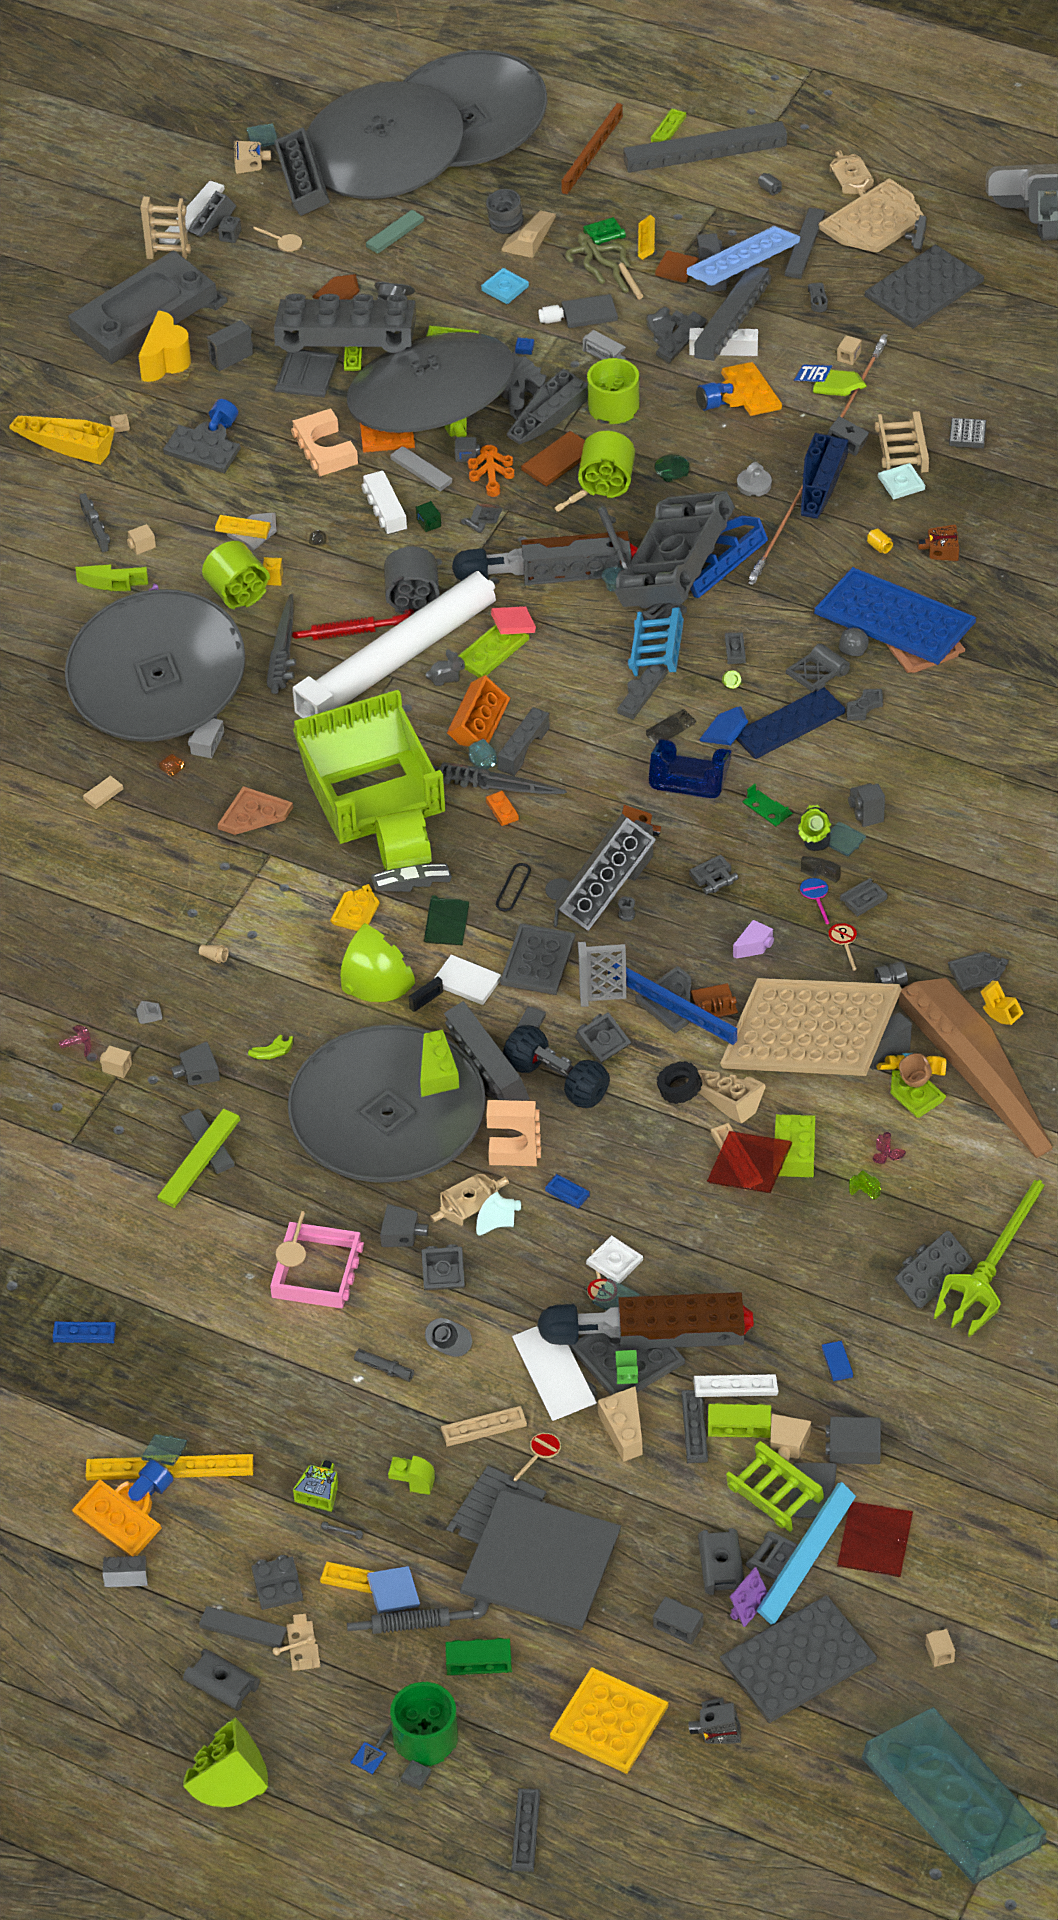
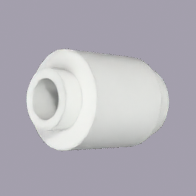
M559 305L542 307V309L538 310L540 323L560 322L561 318L564 317L562 307L559 308Z

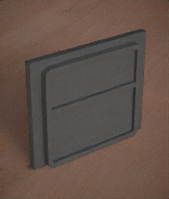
M310 350L288 352L275 387V392L325 398L339 354Z

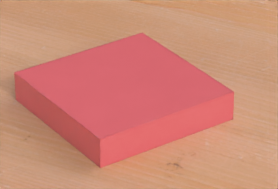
M526 607L492 608L491 615L500 634L535 633L536 626Z

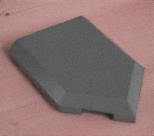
M983 951L950 961L948 966L960 990L966 991L989 984L992 980L999 981L1009 960L1002 957L1001 959L993 957L990 953Z

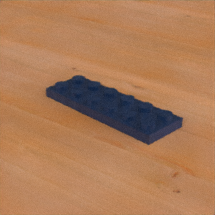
M823 687L819 691H814L744 727L736 740L754 759H757L845 714V707Z

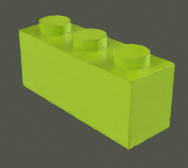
M708 1404V1437L771 1438V1405Z

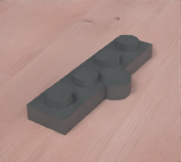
M86 493L80 494V506L101 552L109 551L108 543H110L108 533H104L103 522H99V515L97 510L94 509L92 499H88Z
M659 664L649 665L639 680L629 681L627 684L628 695L617 708V714L634 720L667 675L668 668Z

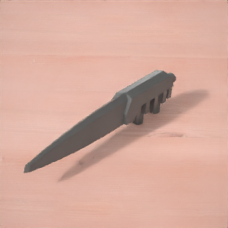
M293 593L289 595L285 604L270 655L267 686L273 694H277L279 689L286 688L288 680L295 678L293 671H287L290 669V666L297 665L295 658L290 659L293 628Z
M443 762L441 767L433 766L435 771L441 770L444 784H449L451 780H455V784L459 785L460 783L462 787L473 783V787L477 788L479 786L481 789L487 790L493 788L539 794L567 793L566 790L558 787L490 772L485 768Z

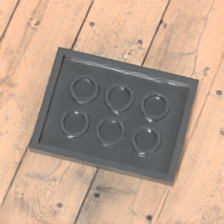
M520 923L500 980L501 985L557 995L576 939L575 933Z

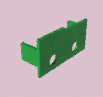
M755 783L747 789V798L742 801V803L775 827L793 814V812L788 810V807L773 801L761 791H756ZM753 803H758L759 806H758V807H754V806H752V804H753ZM773 814L775 818L771 819L768 816Z

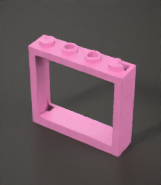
M289 1222L284 1242L293 1241L298 1223ZM302 1224L297 1240L351 1248L339 1293L284 1285L289 1267L277 1262L270 1285L272 1298L343 1309L345 1301L349 1300V1285L354 1283L355 1274L353 1271L359 1265L358 1254L363 1251L364 1242H361L360 1232Z

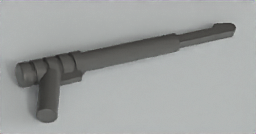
M601 506L598 508V513L602 523L608 532L616 553L620 557L623 568L627 570L629 567L612 526V523L616 522V518L608 514L606 507Z

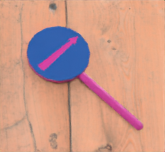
M817 878L803 881L800 885L801 894L806 898L816 899L825 923L829 924L820 898L827 894L828 885L825 881Z

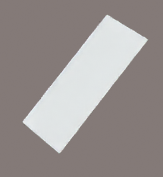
M537 1326L512 1336L552 1421L596 1404L595 1398L568 1345L548 1343L541 1337Z

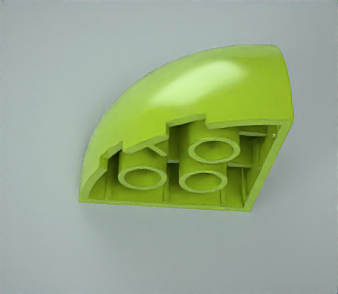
M366 923L362 925L351 940L341 966L342 990L348 995H353L369 1002H387L397 999L406 994L415 984L411 967L406 966L402 960L403 954L395 945L391 947L383 939L385 936Z
M235 1717L214 1734L215 1738L208 1747L203 1745L194 1757L196 1763L193 1768H188L183 1783L185 1789L194 1798L207 1805L215 1807L236 1806L256 1795L263 1794L268 1788V1773L262 1755L247 1730Z

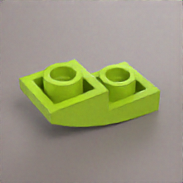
M345 347L344 371H361L362 347Z

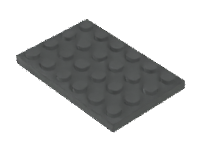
M935 244L867 289L865 297L914 329L982 283L984 276Z
M827 1595L720 1656L721 1663L768 1723L775 1721L871 1665L877 1659V1656Z

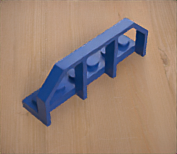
M742 515L727 521V527L722 532L743 525L755 527L740 540L733 536L719 535L716 543L731 545V547L718 558L716 554L708 555L705 562L711 564L702 570L700 576L695 579L690 588L694 597L700 598L768 541L760 518Z

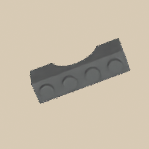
M717 233L697 235L699 259L705 260L721 252L722 242L718 240ZM729 277L715 285H708L705 282L706 291L727 290Z
M534 707L530 710L498 753L499 771L512 776L516 775L523 765L525 754L531 742L535 738L541 740L549 730V713Z

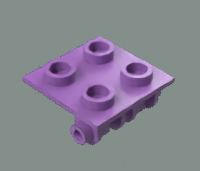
M756 1567L730 1596L734 1605L730 1616L734 1620L740 1619L743 1627L756 1615L757 1608L768 1593Z

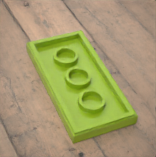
M495 624L458 657L463 659L465 662L464 669L478 678L484 675L487 676L529 640V635L527 633L500 634Z

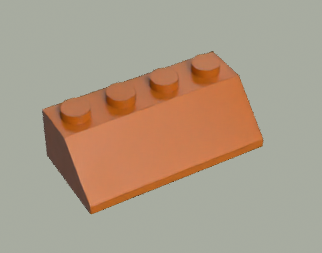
M486 675L471 682L447 734L459 745L486 750L509 703L510 697Z

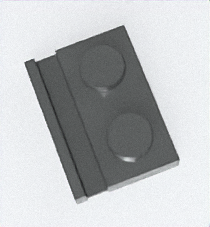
M869 878L841 894L840 900L844 901L846 906L858 917L887 900V893Z

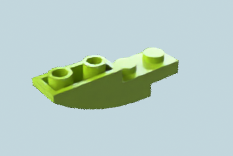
M111 564L75 567L77 582L96 589L131 591V586L148 585L147 567L111 569Z

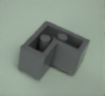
M869 783L851 788L848 803L850 808L853 807L856 820H860L863 827L884 822L885 795L879 784L872 785Z

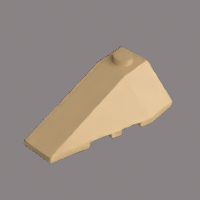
M540 210L507 238L502 251L533 258L556 214Z
M698 1070L702 1079L701 1090L698 1093L726 1116L739 1123H743L756 1113L765 1090L764 1083L750 1077L738 1079L736 1075L732 1074L726 1077L720 1076L719 1072Z

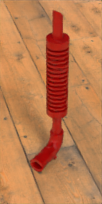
M406 609L402 615L382 620H375L374 616H371L368 619L365 617L364 619L361 618V620L360 618L354 619V621L350 619L347 622L343 620L340 623L336 621V623L311 625V630L293 632L292 637L294 639L313 637V640L316 641L323 640V638L351 636V634L355 635V633L356 635L358 633L362 634V632L365 634L369 633V631L373 633L376 632V627L390 625L395 627L414 614V611L412 609L407 611Z

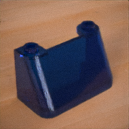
M659 739L650 758L648 780L653 789L706 798H716L721 794L730 765L732 750L718 749L714 752L712 761L677 756L675 743L670 740Z

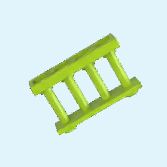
M759 1441L755 1445L756 1459L738 1477L731 1472L726 1473L727 1486L734 1493L738 1492L770 1516L777 1526L791 1532L793 1530L791 1517L808 1500L813 1499L819 1504L824 1499L823 1487L763 1442ZM766 1464L771 1468V1471L753 1489L744 1483L761 1465ZM777 1476L785 1478L787 1482L769 1500L760 1495ZM797 1487L803 1494L784 1513L775 1507L792 1488Z

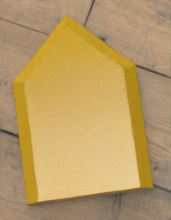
M364 885L361 889L353 892L352 890L345 892L330 922L336 926L358 931L364 923L369 925L380 904L370 885Z

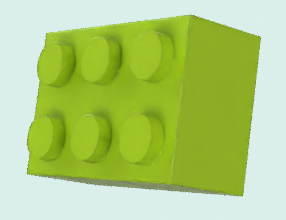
M776 1114L774 1176L814 1177L815 1116Z

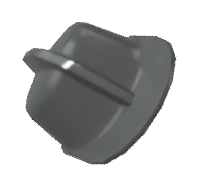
M377 282L374 285L378 290L377 300H387V297L393 294L408 296L415 292L413 287L405 284Z
M437 1318L426 1327L425 1340L433 1349L449 1356L458 1357L466 1354L471 1348L472 1336L469 1330L446 1318Z

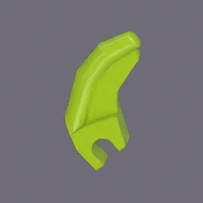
M279 1035L269 1046L254 1047L248 1051V1055L261 1060H270L286 1055L292 1049L293 1036H289V1040L284 1042L283 1035Z

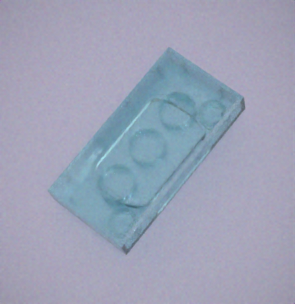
M934 1707L866 1742L862 1755L864 1762L973 1884L982 1881L1041 1848L1047 1831Z

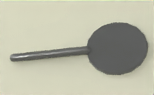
M562 878L551 880L546 885V895L557 902L571 882ZM556 907L554 927L558 925L559 909Z

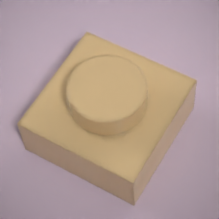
M127 414L110 416L111 427L115 429L114 433L130 430Z

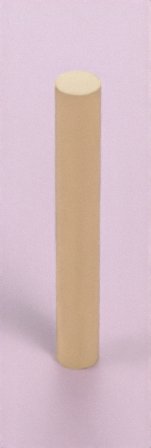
M620 263V271L637 299H642L643 294L624 263Z

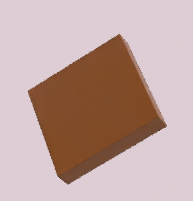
M667 250L655 271V276L687 283L690 275H687V268L697 264L698 258Z

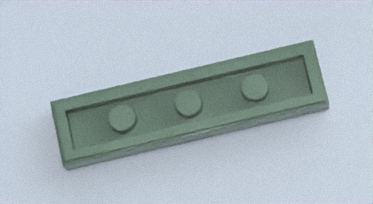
M414 210L409 211L368 240L366 247L377 254L424 222V216Z

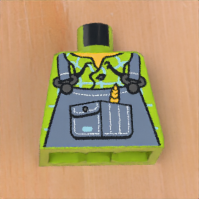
M324 1460L321 1467L308 1466L293 1489L294 1502L332 1512L338 1489V1474L333 1471L334 1464Z

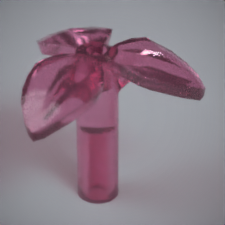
M82 1025L74 1026L73 1030L78 1036L59 1041V1046L62 1049L78 1043H84V1057H87L92 1046L90 1033L87 1027Z
M885 1132L883 1135L880 1134L876 1140V1149L882 1153L875 1154L872 1160L875 1163L884 1164L887 1162V1157L893 1161L899 1160L906 1154V1151L898 1148L891 1150V1134Z

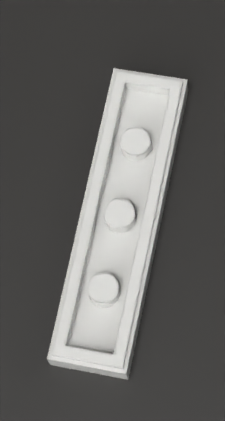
M776 1374L694 1376L693 1379L695 1397L778 1395Z

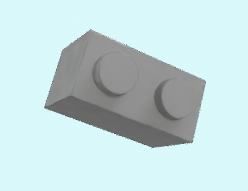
M213 718L194 730L193 736L191 735L188 740V746H190L192 755L212 759L224 734L223 720Z

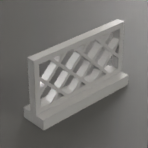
M578 942L581 1007H588V1001L627 999L625 944L586 947V942ZM620 951H621V953L618 954L617 956H614V955L611 954V953H613V952H620ZM592 953H600L601 955H599V956L596 958V957L592 956L591 954H592ZM606 957L610 959V961L607 963H604L602 961ZM615 963L621 965L617 969L611 967ZM596 964L601 966V968H599L598 970H595L592 967H594ZM606 970L611 972L607 976L602 974ZM616 975L620 977L618 981H614L612 978ZM596 977L602 979L597 983L593 981ZM605 983L611 984V986H609L608 988H605L602 985H604ZM618 988V989H620L622 992H612V991H613L614 989ZM597 989L602 991L600 994H592Z

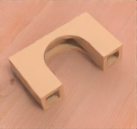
M331 408L293 420L292 435L294 438H297L300 449L304 450L306 459L311 461V467L313 471L316 470L319 477L358 464L357 450L351 441L332 447H322L314 443L321 437L339 432L338 419Z
M488 1100L487 1128L513 1129L523 1133V1135L513 1138L490 1137L489 1165L537 1166V1158H541L540 1122H537L540 1120V1109H536V1101Z

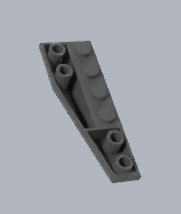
M563 368L540 387L508 431L507 437L520 445L555 427L588 401L587 383Z

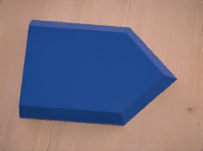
M735 707L718 714L699 739L700 742L731 746L748 723L742 707Z

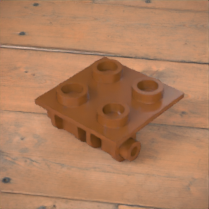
M728 983L691 991L695 1005L716 1017L738 1013L735 1005L736 997L732 996Z

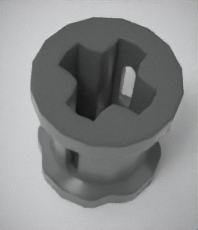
M624 896L619 899L618 906L620 910L618 917L622 921H631L635 918V911L633 909L635 900L632 897Z

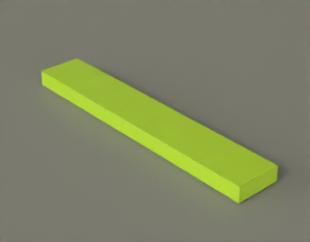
M222 1109L157 1196L158 1201L173 1208L177 1206L241 1120L239 1115Z

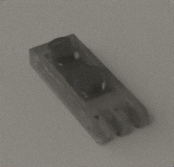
M682 709L646 730V736L658 746L696 723V719L692 718L685 709Z

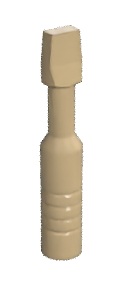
M582 489L569 497L564 503L557 505L554 509L556 512H559L567 505L573 504L586 496L588 492Z

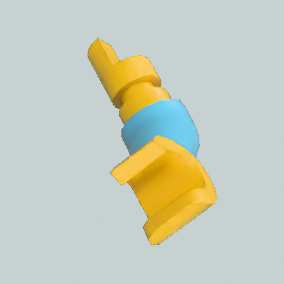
M902 1053L896 1057L895 1055H887L885 1063H878L876 1067L878 1070L899 1069L901 1060L913 1053ZM940 1056L926 1057L932 1074L945 1076L946 1059Z

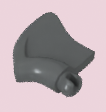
M662 307L655 314H647V326L653 334L659 330V332L665 333L666 336L672 335L677 323L671 321L672 316L669 314V308Z

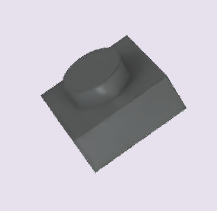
M412 1760L401 1776V1781L421 1791L432 1774L431 1769Z

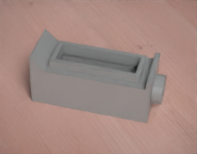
M595 330L584 336L582 341L583 352L587 351L601 360L608 358L625 360V356L620 354L625 350V346Z

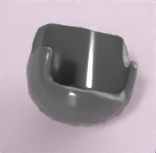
M848 628L841 635L839 649L842 653L850 656H862L868 647V636L862 629Z

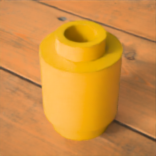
M880 529L869 532L867 542L878 552L886 554L892 549L893 542L891 538Z

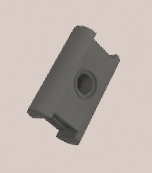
M729 1528L728 1532L708 1533V1530L701 1531L698 1534L705 1592L714 1595V1591L736 1590L744 1580L737 1530Z
M208 1649L201 1651V1659L193 1668L188 1666L183 1675L185 1682L236 1711L242 1708L241 1702L250 1691L255 1693L260 1683L259 1678Z

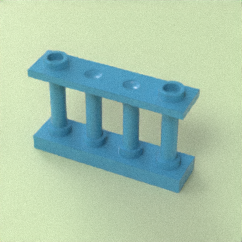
M679 607L672 608V614L669 618L644 620L642 613H637V619L634 620L635 632L631 658L628 659L629 669H632L634 676H638L640 666L664 664L667 665L669 673L677 671L684 622ZM670 625L667 631L644 633L647 627ZM668 638L665 644L643 646L644 640ZM666 651L663 657L641 659V653Z

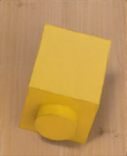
M264 557L263 566L270 574L267 585L281 586L283 578L282 558Z

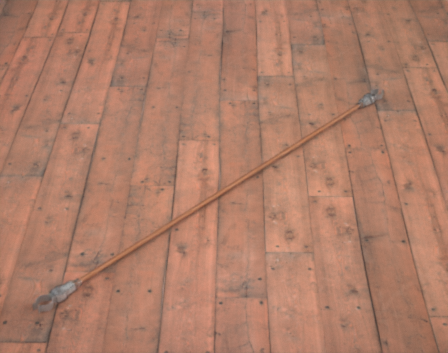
M883 334L880 341L875 345L872 359L861 377L863 381L873 362L883 352L888 335ZM859 388L854 390L840 417L843 418ZM803 485L764 556L755 564L753 572L750 574L749 580L751 581H749V584L753 585L757 577L763 572L766 558L800 498Z

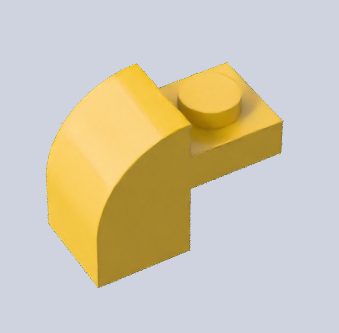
M992 980L981 991L986 1002L983 1006L985 1012L997 1022L1012 1025L1024 1014L1016 998L1005 997L998 981Z

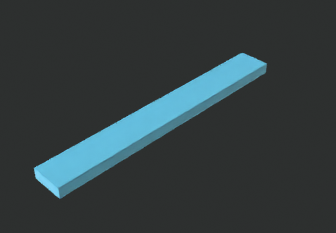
M843 1482L836 1485L756 1611L770 1625L776 1623L856 1496Z

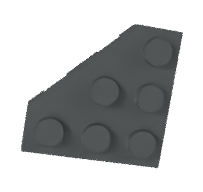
M679 966L654 982L690 1002L691 976ZM640 993L635 996V1001L674 1034L689 1024L687 1019Z

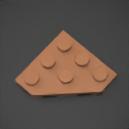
M243 786L218 823V829L236 835L284 821L293 809V803Z

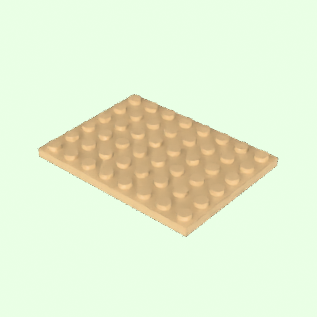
M757 978L736 1026L737 1042L734 1045L728 1044L720 1062L722 1069L866 1076L902 990L900 984Z

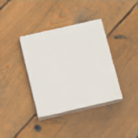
M611 1235L587 1259L586 1264L619 1285L643 1261V1256Z

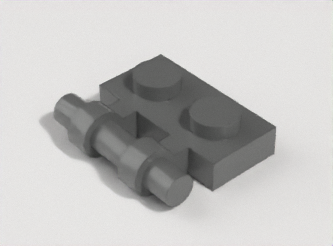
M722 855L689 870V875L699 887L704 884L708 885L703 888L705 895L711 892L715 893L719 891V888L725 885L728 887L738 880L737 873L729 875L731 865ZM718 877H721V878H722L721 880H719V881H717V882L714 881V879H716V878H718Z

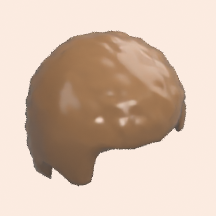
M910 1054L903 1058L899 1064L901 1078L911 1087L919 1088L923 1086L932 1075L930 1064L922 1054Z

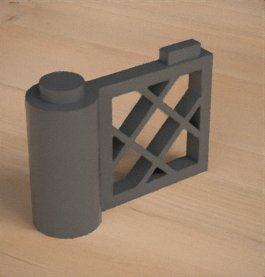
M819 643L809 655L787 668L786 674L813 692L825 687V683L835 676H845L849 672L850 667L847 660L822 643ZM809 661H812L813 663L816 664V666H815V665H806V663H808ZM804 670V674L795 673L794 671ZM806 671H817V674H806ZM819 671H826L829 674H819ZM807 679H815L817 682L811 684Z

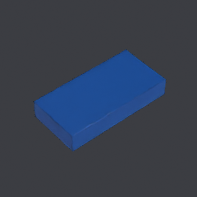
M558 1174L545 1187L546 1192L577 1209L590 1196L588 1190Z
M842 1341L823 1344L822 1351L833 1382L853 1378V1372Z

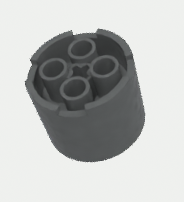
M403 547L395 550L386 558L384 563L386 602L395 608L396 612L403 614L406 609L407 611L412 609L415 613L439 597L438 564L431 552L420 547Z

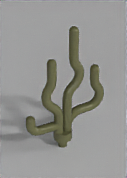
M579 233L578 243L580 246L568 249L565 253L566 260L572 263L574 261L573 254L585 252L584 268L593 273L600 284H604L605 279L601 272L590 264L594 255L600 264L613 269L614 279L621 290L627 293L629 288L620 276L619 265L616 262L603 258L600 253L610 250L619 251L620 261L624 263L626 268H629L630 262L626 258V249L617 243L597 245L588 234Z

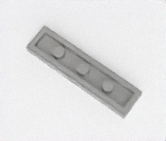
M404 446L390 455L391 460L438 491H442L452 483L450 476Z

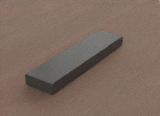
M199 1108L181 1116L183 1124L195 1142L198 1143L210 1127ZM221 1145L209 1161L216 1174L234 1167V1161L223 1145Z
M681 1390L687 1463L708 1462L703 1397H695V1390Z
M206 1606L199 1622L200 1628L274 1648H281L287 1634V1627Z
M518 1788L512 1871L534 1872L540 1789Z

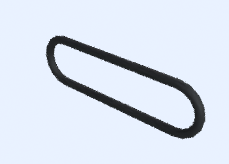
M518 863L512 868L496 901V907L499 910L509 911L514 907L530 875L531 868L529 865ZM518 866L527 867L528 872L512 905L506 909L499 907V901L515 869Z

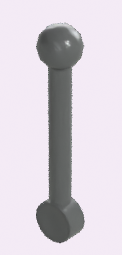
M325 1521L321 1523L323 1530L331 1529L354 1535L356 1539L363 1538L361 1530L355 1532L329 1525Z

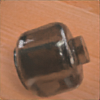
M321 530L310 533L309 544L319 546L326 544L327 536Z

